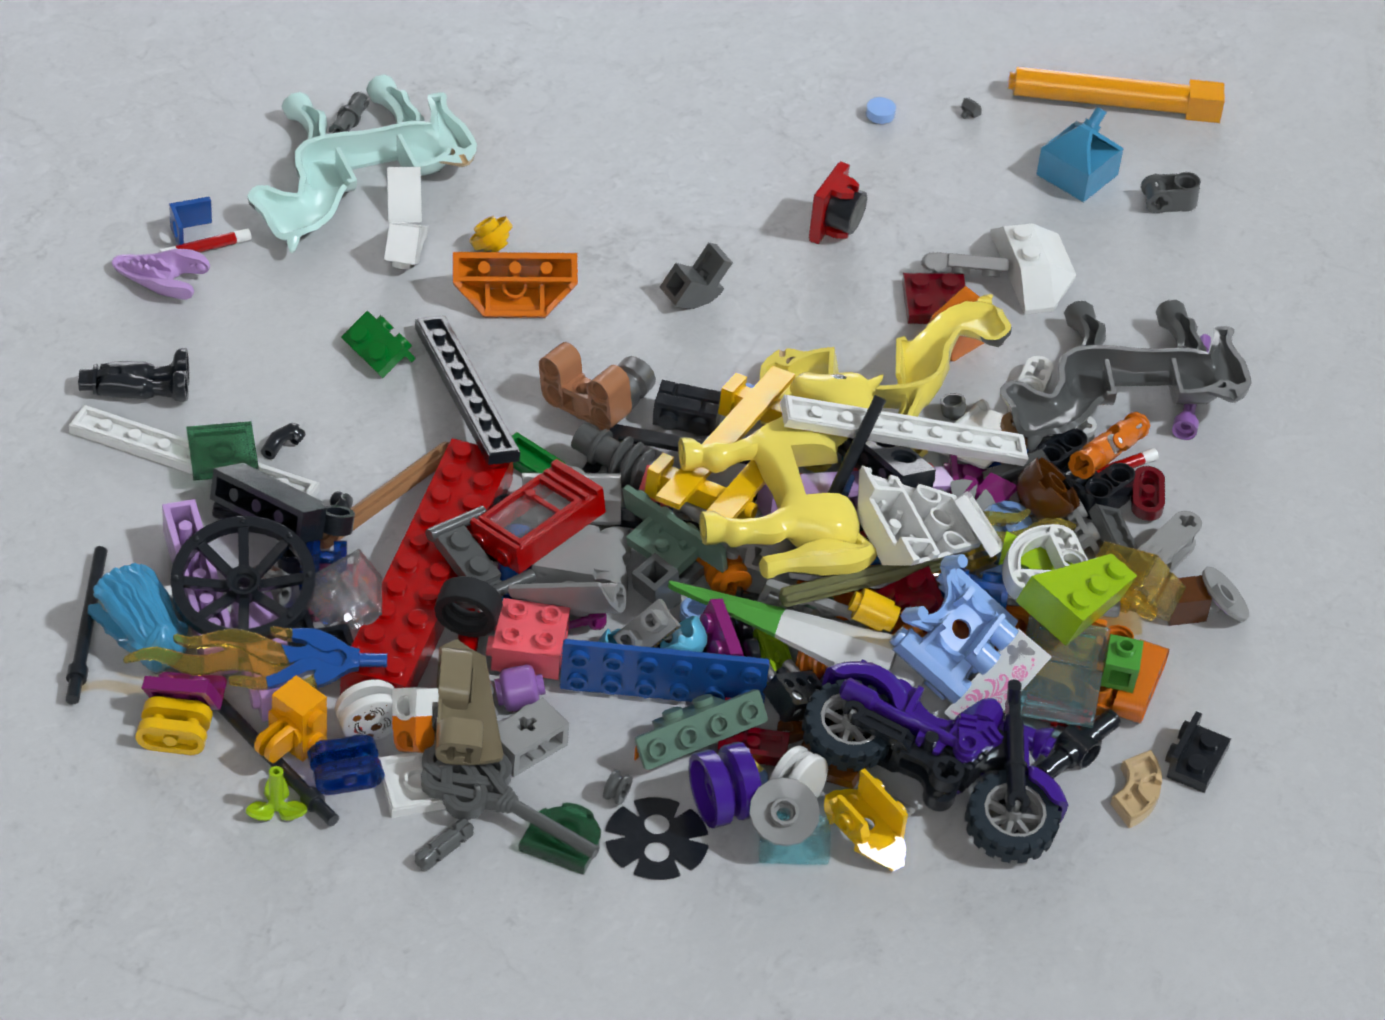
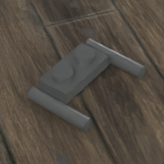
M484 506L477 507L426 529L427 539L430 542H434L435 547L457 576L475 577L485 581L494 587L501 596L509 593V584H530L536 581V574L532 569L504 581L500 580L501 572L466 528L471 525L470 519L473 517L478 519L480 515L487 511Z

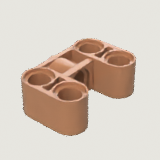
M562 342L539 360L542 395L551 406L560 408L578 419L597 426L601 430H610L632 412L630 381L626 372L621 367L610 365L592 380L588 379L582 373V362L578 350L568 342Z

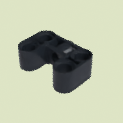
M1073 428L1062 434L1054 435L1041 444L1038 450L1042 449L1049 461L1066 477L1062 481L1066 489L1074 488L1089 515L1086 518L1092 520L1088 511L1094 504L1119 509L1130 500L1135 471L1125 463H1113L1099 473L1095 471L1087 479L1074 476L1068 466L1070 456L1076 451L1082 450L1083 446L1087 444L1088 438L1082 430Z

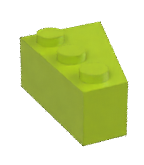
M1111 553L1033 575L1015 601L1067 646L1121 600L1137 575Z

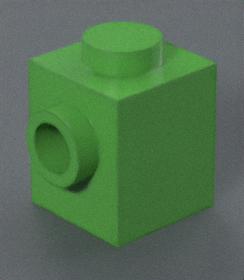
M1110 634L1104 654L1100 686L1133 693L1140 671L1144 641Z

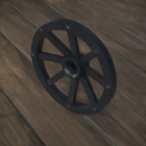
M255 516L225 518L198 530L183 544L173 562L170 579L173 601L183 620L204 637L230 645L263 643L286 633L306 614L316 589L314 561L302 539L292 530L278 522ZM249 532L267 535L279 541L255 568L249 566ZM238 533L239 566L232 568L208 543L219 537ZM288 549L297 557L303 571L301 573L262 579ZM199 551L226 580L185 576V572L190 561ZM302 585L300 594L290 609L262 593L263 591ZM184 588L224 592L226 594L197 612L189 603ZM234 602L239 603L238 629L220 626L209 621V619ZM255 602L279 618L268 624L249 628V604Z

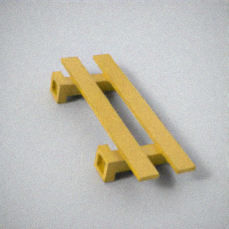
M772 366L757 384L750 388L746 386L747 376L735 373L721 388L718 414L726 418L702 445L715 442L733 443L739 441L758 420L770 423L782 417L781 399L779 397L795 379V374ZM662 453L647 469L645 493L650 498L678 510L685 502H688L707 511H716L727 518H755L758 504L753 503V498L766 484L755 460H751L727 488L706 480L712 473V471L700 467L691 471H683L681 468L673 467L674 457L666 453Z

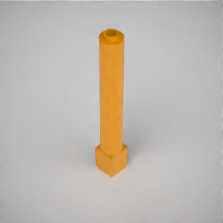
M1016 67L1015 72H1010L1008 89L1013 90L1014 96L1185 114V120L1220 123L1225 102L1224 83L1190 79L1189 84L1185 85Z

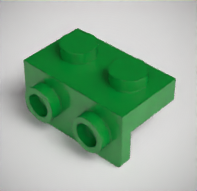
M368 310L341 336L382 378L404 357L410 362L416 359L409 351L412 344L400 333L393 336L390 332L394 327L382 315L376 319Z

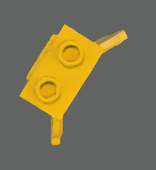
M864 768L860 771L858 790H834L825 795L824 812L829 824L835 823L854 844L855 852L888 868L890 871H895L905 865L906 846L904 835L908 814L904 805L899 801H895L889 795L878 778H874ZM864 818H868L874 823L873 829L869 830L868 822Z

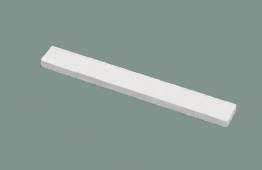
M785 394L780 401L784 427L849 438L855 437L868 408ZM881 411L867 440L1025 466L1029 459L1023 434Z
M87 405L82 406L69 424L70 434L211 481L214 468L245 463L313 497H316L320 491L319 482Z

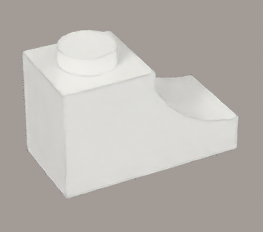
M404 222L389 223L384 260L392 261L391 267L410 269V264H419L422 246L427 238L428 226Z

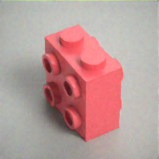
M503 598V607L494 629L496 631L495 636L489 635L487 641L486 656H492L491 670L501 672L505 668L531 665L534 668L535 675L542 674L543 678L558 680L562 664L563 640L567 639L569 632L570 607Z

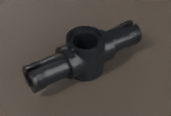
M1107 709L1090 724L1085 723L1080 727L1074 723L1068 725L1058 736L1054 752L1036 765V767L1046 772L1053 779L1067 768L1071 769L1076 765L1082 769L1088 767L1100 753L1102 740L1120 727L1121 721L1119 716L1113 710Z

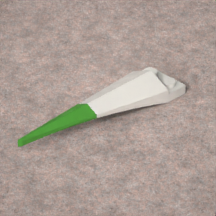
M669 581L668 583L670 590L705 605L709 603L710 599H723L729 616L775 637L828 667L841 662L861 661L864 659L867 662H872L885 668L898 679L907 681L916 689L918 686L923 687L925 679L891 650L893 645L889 641L893 636L892 634L680 582Z

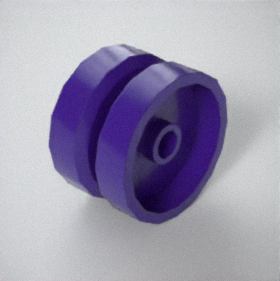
M742 742L721 746L718 754L714 750L693 753L689 758V782L697 810L704 823L709 828L714 829L729 825L734 816L742 821L751 819L749 815L751 799L762 784L755 760L746 745Z

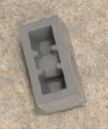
M544 698L539 699L533 704L525 705L511 717L498 721L503 754L511 761V775L513 777L568 745L569 722Z

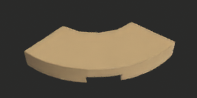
M1151 750L1122 761L1121 771L1125 777V786L1120 792L1112 796L1110 804L1128 828L1134 827L1146 819L1154 810L1160 796L1162 773L1159 762Z

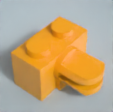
M297 675L272 694V709L268 711V727L258 734L254 743L255 751L265 756L271 763H275L288 752L303 762L313 753L320 752L327 743V696Z

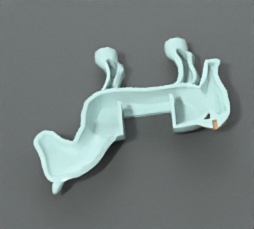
M387 75L376 76L369 81L366 88L372 102L383 105L394 115L397 124L363 131H346L326 134L328 126L325 112L313 108V104L307 94L298 92L289 95L283 101L282 110L288 119L301 123L308 134V139L303 141L295 150V166L299 178L298 192H284L268 185H257L249 191L247 196L249 205L261 214L277 238L287 241L289 251L293 253L297 249L301 236L319 229L332 218L343 193L356 189L357 179L352 171L354 169L398 160L401 167H421V176L439 172L447 164L457 167L470 165L476 154L477 143L465 123L457 118L447 107V96L445 93L428 95L431 118L430 122H424V117L411 104L407 92L399 90L392 77Z

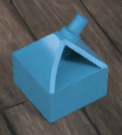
M1096 107L1089 119L1086 118L1083 123L1075 121L1041 147L1036 175L1083 203L1119 174L1124 148L1099 133L1101 129L1099 125L1107 112Z

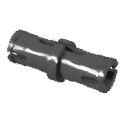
M355 92L347 105L339 109L337 119L329 127L328 131L332 133L350 131L352 127H356L361 121V114L369 106L370 101L366 100L368 97L362 92Z

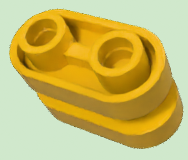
M164 696L151 697L144 703L141 713L142 720L138 724L135 739L141 747L151 751L184 755L199 754L205 747L207 731L210 728L213 717L212 710L198 700H185Z

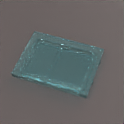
M1029 615L1026 635L1052 657L1021 691V716L1093 728L1110 628L1090 625L1065 646L1032 615Z

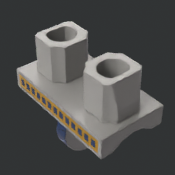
M657 599L613 635L618 644L655 648L680 628L681 625L669 612L665 602L662 599Z

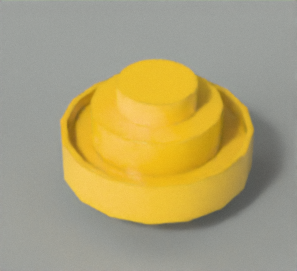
M490 216L474 227L476 233L471 236L469 242L477 251L483 249L484 251L498 252L508 244L506 239L510 236L509 231L513 226L507 216L497 219L495 216Z

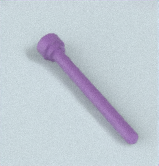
M1203 334L1200 338L1206 347V352L1209 353L1211 337L1208 334ZM1184 404L1183 411L1174 418L1172 432L1177 438L1191 440L1197 435L1199 421L1195 416L1197 404Z

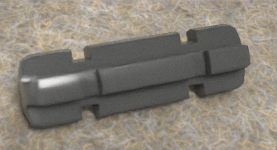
M465 818L459 819L452 825L453 829H446L428 843L429 848L425 846L415 853L416 865L420 866L423 871L431 869L437 864L435 860L441 861L461 845L460 841L464 843L473 836L474 827L472 823H469Z

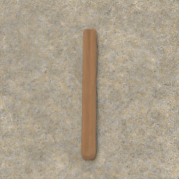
M442 442L350 508L355 512L353 530L435 472L449 442ZM323 533V539L315 540V543L321 549L326 550L345 536H332Z

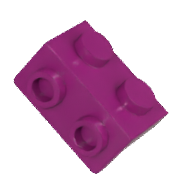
M710 599L699 619L707 634V644L705 646L707 652L744 656L723 599Z

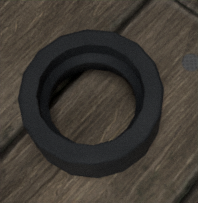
M458 576L452 577L443 583L434 611L441 625L451 632L475 638L486 636L494 631L503 602L498 591L487 582L475 577ZM455 602L469 603L483 612L469 611L460 607Z

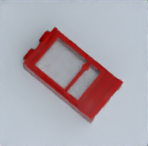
M556 459L551 463L549 469H546L542 474L537 475L480 515L478 519L474 517L470 519L472 536L484 552L497 559L501 565L507 566L520 574L606 512L604 490L599 484Z

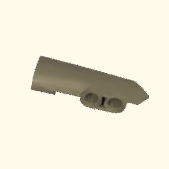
M458 639L440 646L436 688H439V702H436L438 703L435 747L437 759L443 763L454 765H481L501 761L504 754L486 656L472 650Z

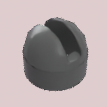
M958 393L944 395L940 399L943 416L953 421L961 418L966 410L965 397Z

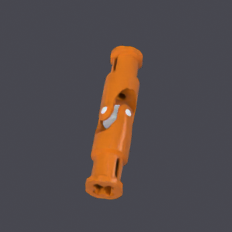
M1131 412L1124 420L1118 421L1106 432L1101 433L1083 446L1082 450L1073 453L1068 463L1072 474L1081 479H1087L1095 473V470H1100L1123 451L1135 445L1138 440L1146 437L1150 429L1148 418L1139 412ZM1141 423L1142 426L1137 429L1136 426Z

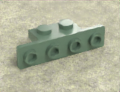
M626 485L622 489L626 509L644 520L626 536L628 546L647 559L656 553L679 571V575L698 557L722 573L728 569L726 549L721 543L704 545L700 531L695 525L685 523L676 517L671 509L666 506L661 507L652 501L642 490L637 491L630 485Z
M753 689L728 700L714 697L712 694H706L696 697L692 700L693 704L685 708L677 706L663 711L662 717L652 721L654 730L635 737L643 768L646 770L653 769L767 722L768 717L760 691Z

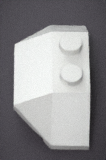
M1033 223L991 229L990 234L1000 258H1007L1009 260L1007 275L1024 315L1054 312L1058 302L1063 298L1076 278L1075 270L1059 234Z

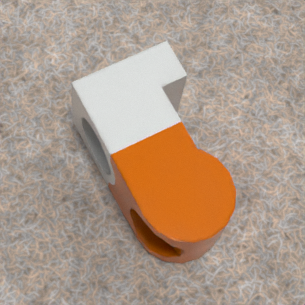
M392 688L393 739L395 747L400 752L424 753L425 749L433 746L435 733L432 727V702H439V688Z

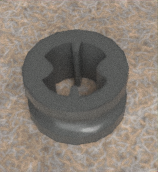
M615 769L605 784L603 798L606 800L614 798L615 803L621 805L630 791L633 780L632 776L626 774L623 777L621 772Z

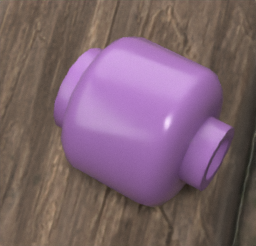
M531 665L502 669L499 678L494 679L499 706L504 705L508 712H518L525 705L538 701L540 699L539 695L546 694L543 675H535L534 668Z

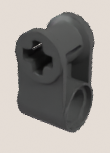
M1191 172L1152 174L1145 177L1141 182V190L1147 196V209L1152 213L1188 212L1194 210L1198 203L1201 180L1199 176Z

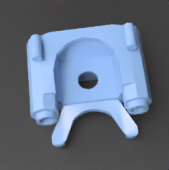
M964 554L948 555L941 561V574L936 580L940 583L938 588L945 593V598L937 612L928 615L927 609L924 606L905 608L901 613L900 617L903 622L928 633L921 638L913 629L906 630L904 627H901L889 641L893 645L891 650L925 679L924 684L942 700L946 698L952 704H955L970 688L972 682L968 679L972 673L976 674L979 672L984 675L998 661L1001 654L994 649V646L1002 651L1018 634V630L1015 628L1018 620L960 569L968 564V559ZM955 620H961L967 624L969 635L966 639H960L954 635L952 624Z

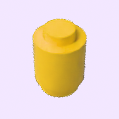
M864 588L861 593L856 591L848 605V610L852 611L851 619L879 632L882 630L891 632L897 622L901 608L894 605L895 601L867 588Z

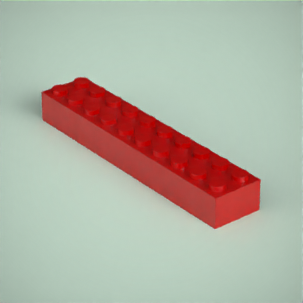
M454 438L451 439L351 647L359 648V653H387V667H359V671L341 677L340 695L349 687L367 680H383L390 683L394 688L418 687L445 628L436 618L434 611L440 589L445 581L452 577H458L435 547L434 542H430L427 539L425 531L477 507L484 506L487 511L492 508L494 499L501 494H506L511 486L513 462L488 465L477 444ZM469 525L466 528L472 535L471 525Z

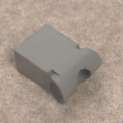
M539 517L538 526L549 518ZM587 525L532 565V570L536 574V581L530 584L562 583L568 580L574 582L622 583L627 595L628 573L626 566L631 559L632 548L627 545L626 536L630 534V531L623 527H610L600 531L598 526Z

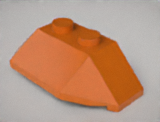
M453 252V285L483 317L546 318L578 284L577 253Z

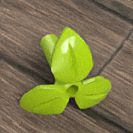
M273 766L269 769V778L263 793L268 802H253L246 808L245 813L256 820L269 821L274 816V813L278 811L284 821L297 819L306 814L308 809L305 804L299 801H284L289 796V788L283 777V769L279 766Z

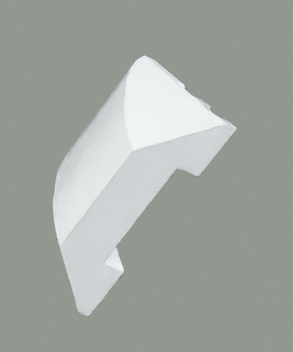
M865 466L860 468L858 519L870 543L876 548V554L882 565L911 566L942 560L945 556L963 554L981 545L975 532L954 502L957 498L956 495L922 484L913 488L902 484L899 477L890 475L888 479L872 475L871 468Z

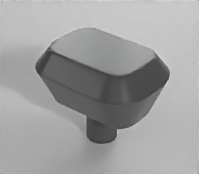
M970 98L963 99L961 108L964 112L961 116L964 119L968 115L975 118L982 114L981 106Z

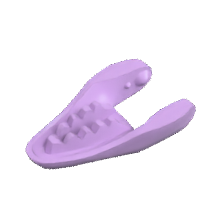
M171 249L155 254L118 255L112 260L114 269L128 279L159 295L183 300L191 298L194 294V289L190 284L174 280V278L183 273L205 274L210 269V263L203 254L189 249Z

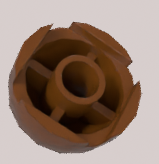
M1038 457L1035 458L1020 473L1017 480V495L1020 500L1018 503L1028 510L1030 517L1034 516L1040 521L1049 523L1056 522L1068 516L1080 506V500L1074 488L1071 487L1067 490L1062 482L1066 477L1045 458L1041 457L1039 460Z

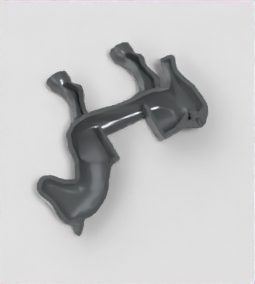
M1166 300L1159 304L1155 312L1159 326L1169 330L1174 336L1177 348L1154 349L1102 345L1106 341L1105 324L1096 320L1093 305L1086 301H1075L1067 306L1064 316L1067 325L1080 333L1083 342L1081 346L1074 347L1061 356L1058 367L1059 382L1053 393L1040 392L1025 382L1012 380L1003 384L1000 388V398L1009 408L1018 433L1023 434L1024 438L1028 439L1027 446L1030 452L1037 448L1042 438L1059 435L1081 425L1089 418L1098 405H1114L1117 395L1115 386L1169 385L1174 404H1208L1217 397L1230 403H1236L1246 396L1252 382L1245 360L1232 343V336L1235 332L1234 328L1228 326L1215 327L1213 344L1210 353H1208L1197 334V324L1194 318L1188 317L1184 304L1178 300Z

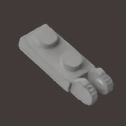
M929 252V254L927 253L922 257L921 261L923 268L928 271L932 270V272H939L945 267H952L951 273L970 274V269L982 270V276L1000 277V272H1007L1009 270V260L1007 258Z

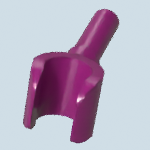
M588 614L586 617L569 621V630L588 625L594 630H601L606 626L607 614Z

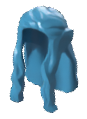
M132 563L120 568L115 567L99 579L93 588V595L102 602L106 611L99 603L88 605V614L91 618L99 623L105 633L113 637L120 647L130 652L150 671L157 673L175 666L185 655L188 648V626L183 621H178L170 596L158 580L154 570L144 564Z

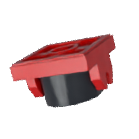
M842 161L838 162L814 194L809 241L819 244L825 235L835 239H847L859 226L866 209L867 193L859 190L860 184L854 178L848 176L850 164Z

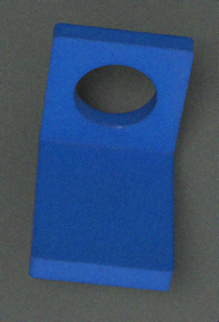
M209 196L169 203L170 227L177 245L184 244L183 228L212 223V204Z

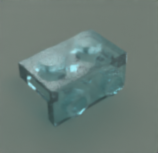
M777 812V817L780 820L785 821L789 819L786 813ZM821 814L813 834L800 844L791 846L774 845L761 838L758 834V858L761 863L829 864L831 828L827 817H823Z

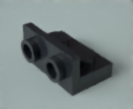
M1196 711L1190 722L1186 720L1183 722L1177 737L1180 741L1178 745L1175 743L1171 744L1165 762L1170 764L1167 778L1205 793L1229 748L1231 738L1200 726L1202 713Z

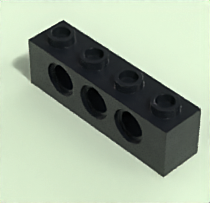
M848 438L838 446L837 452L845 457L854 438ZM867 441L855 465V468L858 470L862 466L871 468L872 475L888 479L890 475L899 477L902 484L916 488L919 484L933 488L936 469L910 447Z

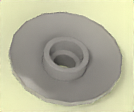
M1207 566L1202 571V577L1207 592L1212 597L1210 607L1215 612L1222 610L1228 616L1238 621L1244 622L1247 620L1249 609L1238 589L1219 570Z
M781 777L768 780L757 789L751 799L749 815L753 828L761 838L774 845L791 846L802 843L813 834L819 823L820 808L816 796L807 785L796 779ZM777 812H787L789 819L785 821L780 820L777 817Z

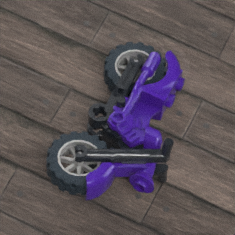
M862 659L861 661L841 662L827 667L821 691L816 690L807 704L802 722V731H805L803 739L806 745H810V752L812 754L815 753L826 759L829 767L832 764L838 766L837 769L841 771H846L847 768L853 769V771H861L866 766L872 768L878 765L892 773L899 772L914 778L923 786V802L934 811L948 810L953 805L956 795L963 793L977 778L986 771H998L996 775H993V773L986 775L983 782L979 781L975 785L964 815V821L968 822L966 830L969 836H973V843L977 848L980 849L982 847L986 850L985 854L993 859L996 856L1005 863H1010L1011 860H1017V863H1026L1030 858L1033 860L1038 859L1043 851L1047 852L1051 847L1058 832L1059 824L1062 822L1068 809L1067 799L1059 784L1046 772L1029 764V751L1035 762L1038 761L1041 755L1047 758L1056 742V739L1052 737L1055 728L1036 730L1024 725L1021 718L1022 685L1019 680L1013 679L1008 682L1005 713L1001 704L996 699L986 698L961 712L954 720H946L934 716L922 705L920 700L924 691L923 687L918 686L916 689L907 681L898 679L885 668ZM843 709L844 715L842 716L834 711ZM825 717L837 724L827 726L825 723ZM860 731L869 732L873 735L869 738L863 735ZM940 791L945 794H942L939 798L934 795V792ZM988 808L998 813L999 816L991 818ZM1029 808L1033 814H1026L1027 809ZM1024 823L1037 824V827L1030 831Z

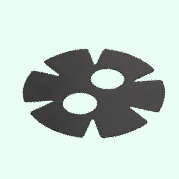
M648 797L634 800L639 817L622 806L611 816L605 829L607 832L625 836V838L605 842L609 854L622 868L639 858L640 860L634 871V875L655 880L680 877L675 860L689 870H693L702 862L708 851L709 846L707 844L689 840L690 838L709 834L701 817L694 810L688 809L674 818L680 803L672 799ZM651 815H661L669 821V828L664 833L654 834L645 828V820ZM653 842H660L669 848L670 854L663 861H652L645 855L646 846Z

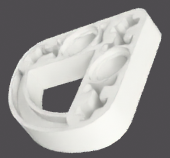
M1059 524L1036 526L1024 531L1013 541L1002 565L1004 586L1012 598L1017 599L1031 576L1051 571L1021 569V557L1028 551L1044 546L1054 569L1069 566L1065 561L1076 564L1088 560L1076 534L1070 528Z

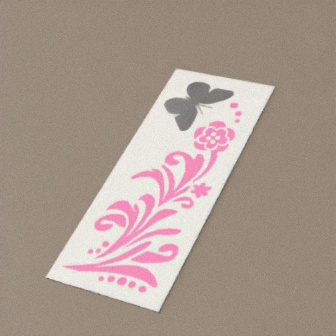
M1018 628V634L1012 642L1002 651H998L1001 656L995 665L984 675L978 673L971 681L972 684L968 691L955 704H951L944 713L954 720L961 712L986 698L996 699L1001 704L1004 712L1008 682L1013 679L1019 680L1022 685V691L1052 656Z

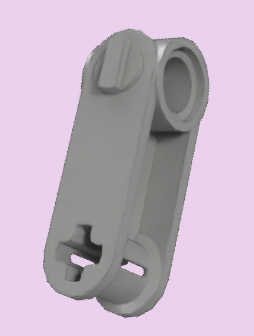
M1179 511L1146 543H1143L1136 550L1129 562L1128 568L1137 575L1135 581L1139 585L1158 588L1167 576L1193 552L1196 546L1195 535L1202 527V520L1197 514L1190 511Z

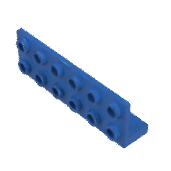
M564 639L560 689L666 699L679 702H692L696 697L706 694H712L714 697L725 700V697L733 698L756 689L760 691L764 704L765 695L763 690L767 686L769 660Z

